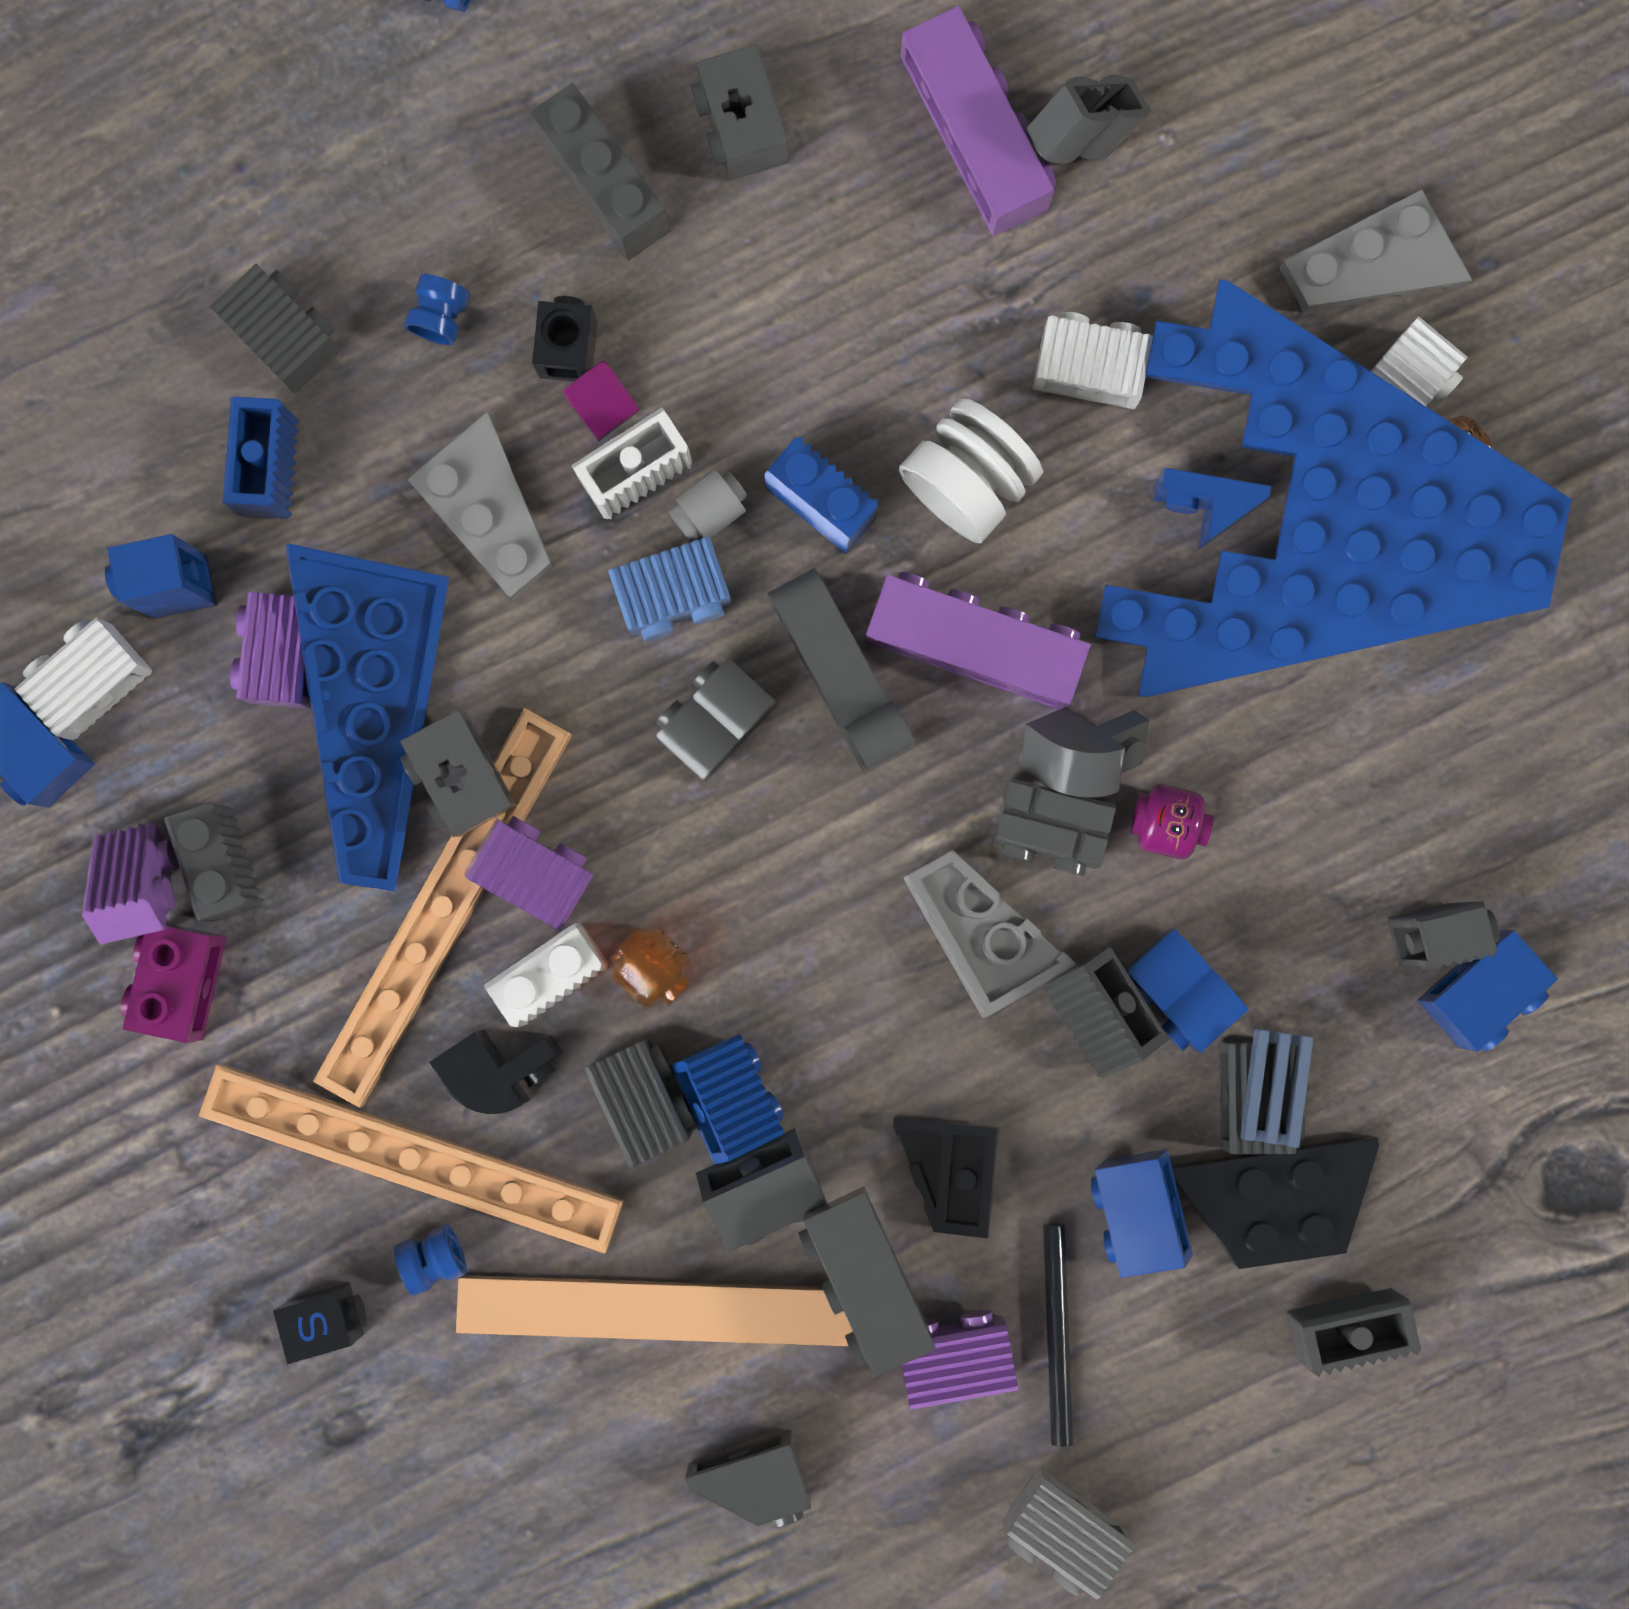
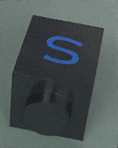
M350 1283L288 1300L273 1310L287 1365L352 1346L364 1335L362 1328L367 1323L363 1301L359 1295L353 1296Z

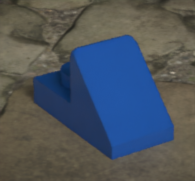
M1165 468L1156 479L1153 501L1165 502L1166 509L1177 513L1193 514L1197 513L1198 508L1204 509L1198 549H1201L1256 510L1270 496L1271 486Z

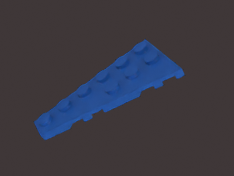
M287 543L285 547L339 883L396 891L414 786L400 760V757L406 754L400 741L422 730L424 727L449 577Z

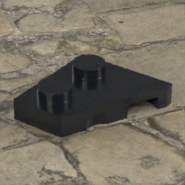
M902 1116L894 1117V1130L896 1135H899L910 1163V1172L916 1187L920 1189L925 1202L924 1208L933 1232L988 1239L990 1236L999 1127Z

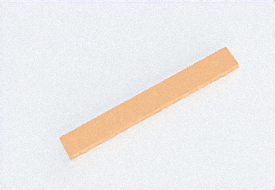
M525 708L494 760L495 766L518 805L496 817L506 824L509 823L512 816L525 821L572 737L571 733ZM496 818L461 837L451 836L313 1082L359 1108L364 1106L486 890L468 880L464 872Z
M225 1064L216 1065L199 1113V1117L602 1253H606L624 1202L622 1198Z
M464 1275L458 1278L456 1333L848 1346L845 1335L853 1332L844 1311L837 1315L834 1314L822 1287Z

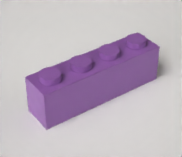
M957 6L903 32L900 57L994 237L1047 211L1053 197L1054 188L1056 187V179L1048 161L1043 158L1038 159L1030 144L1032 138L1026 129L1029 124L1025 116L1021 112L1014 113L1007 99L1009 90L1003 73L997 66L991 68L983 53L985 51V42L978 25L973 20L967 22L961 8Z
M900 572L898 578L890 575L886 576L866 633L865 643L1059 710L1064 707L1068 708L1071 705L1091 644L1079 640L1081 634L1078 631L1059 624H1050L1049 630L1029 623L1030 616L1010 607L1001 606L999 612L978 606L980 599L964 591L950 589L949 594L946 595L928 589L930 583L928 580L911 573Z

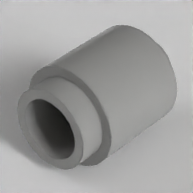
M713 469L674 500L677 505L667 513L690 543L704 537L712 539L746 512L741 502L748 495L729 471L721 477Z

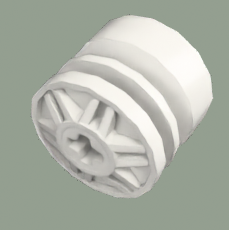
M959 399L951 408L950 416L952 420L941 419L936 427V432L945 448L931 441L923 440L899 466V473L914 495L941 521L961 536L981 544L1006 515L1002 503L995 494L1009 501L1019 502L1026 492L1024 486H1033L1044 471L1031 448L1006 422L984 406L970 399Z

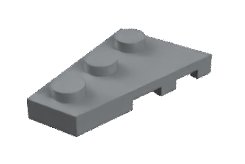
M1423 190L1284 260L1279 267L1303 313L1363 304L1370 299L1419 295L1422 291L1447 287V290L1463 288L1472 281Z
M488 412L408 479L411 485L513 601L553 568Z
M953 850L903 878L982 1018L994 1014L1077 965L1068 955L1058 951L1040 934L1041 931L1027 918L1021 917L1000 897V893Z

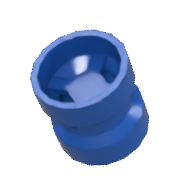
M421 274L415 289L418 297V306L409 309L403 326L406 330L420 338L437 344L452 346L459 331L454 319L458 317L459 313L466 310L470 293L464 287L448 279L430 274Z
M448 1224L431 1230L428 1237L423 1240L417 1241L411 1238L394 1247V1256L400 1277L406 1289L413 1296L430 1290L433 1283L443 1278L452 1281L467 1273L463 1249L456 1233Z

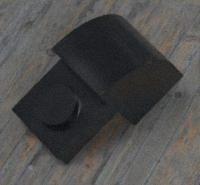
M482 1029L472 1033L429 1063L450 1095L461 1105L479 1113L500 1114L512 1111L530 1101V1098L519 1082L524 1079L530 1088L557 1069L552 1060L561 1055L563 1051L553 1036L550 1035L506 1063L486 1031Z

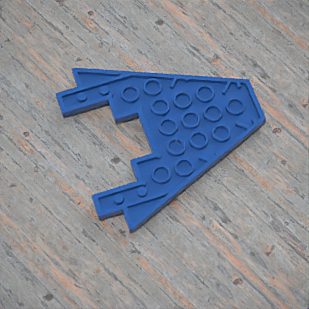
M1219 280L1209 329L1156 321L1145 378L1251 395L1241 448L1293 456L1294 460L1274 559L1221 551L1210 603L1105 585L1095 638L1147 648L1138 696L1146 698L1550 607L1571 498L1227 280Z

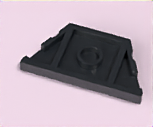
M1365 1136L1299 1146V1148H1296V1154H1245L1172 1165L1176 1183L1179 1184L1206 1226L1218 1239L1232 1263L1238 1269L1345 1254L1377 1155L1379 1142L1377 1137Z

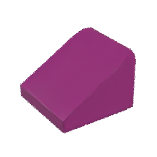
M605 360L599 362L563 390L568 404L598 442L640 411Z

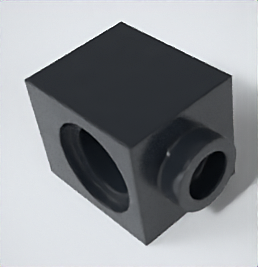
M557 296L553 302L538 301L532 364L539 378L575 381L593 368L598 322L592 305H585L583 300L571 296ZM572 328L579 332L577 339L568 346H558L553 343L555 335L562 329Z

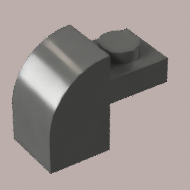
M1064 707L1026 723L1021 769L1050 789L1066 795L1103 797L1119 792L1121 774L1141 765L1143 762L1149 719L1133 710L1095 727L1067 707Z

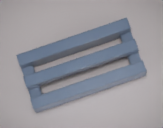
M1254 1029L1240 1133L1241 1139L1299 1148L1314 1038ZM1268 1042L1277 1043L1270 1098L1265 1130L1257 1129L1263 1078ZM1290 1045L1296 1046L1285 1132L1280 1133L1279 1127Z

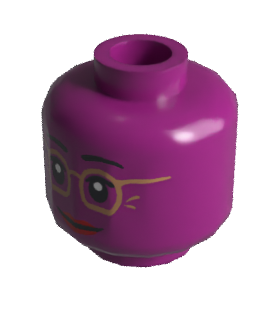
M1156 784L1148 794L1142 792L1139 794L1130 833L1138 835L1139 846L1144 851L1185 860L1192 855L1196 845L1207 846L1213 827L1214 815L1205 813V801L1201 794L1165 784Z

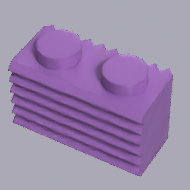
M248 592L247 606L241 605L236 616V632L239 637H243L241 658H234L230 669V684L232 689L237 690L236 698L250 704L311 709L294 597Z
M512 816L508 824L496 818L475 856L464 872L465 877L561 931L593 877L589 870L583 868L588 858L562 843L558 844L555 851L536 841L541 831L515 816Z
M148 822L147 826L138 824L136 829L127 827L125 831L117 829L115 833L107 831L104 836L96 833L93 838L82 917L99 944L167 930L165 922H168L166 914H169L168 910L175 907V895L170 876H173V871L179 869V864L171 840L164 839L157 824Z
M991 1310L970 1311L960 1315L961 1323L942 1325L940 1327L938 1320L926 1319L925 1321L933 1336L936 1350L902 1365L910 1410L1018 1391L1007 1325L1003 1316L996 1315L993 1317Z

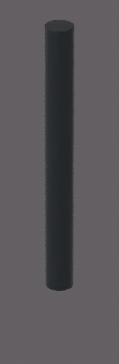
M1050 1223L1043 1225L1051 1445L1067 1447L1073 1445L1065 1224Z

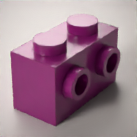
M166 923L167 930L140 935L136 939L133 949V960L137 963L133 984L127 986L121 1001V1014L125 1016L122 1030L183 1043L201 1041L206 1030L227 936Z

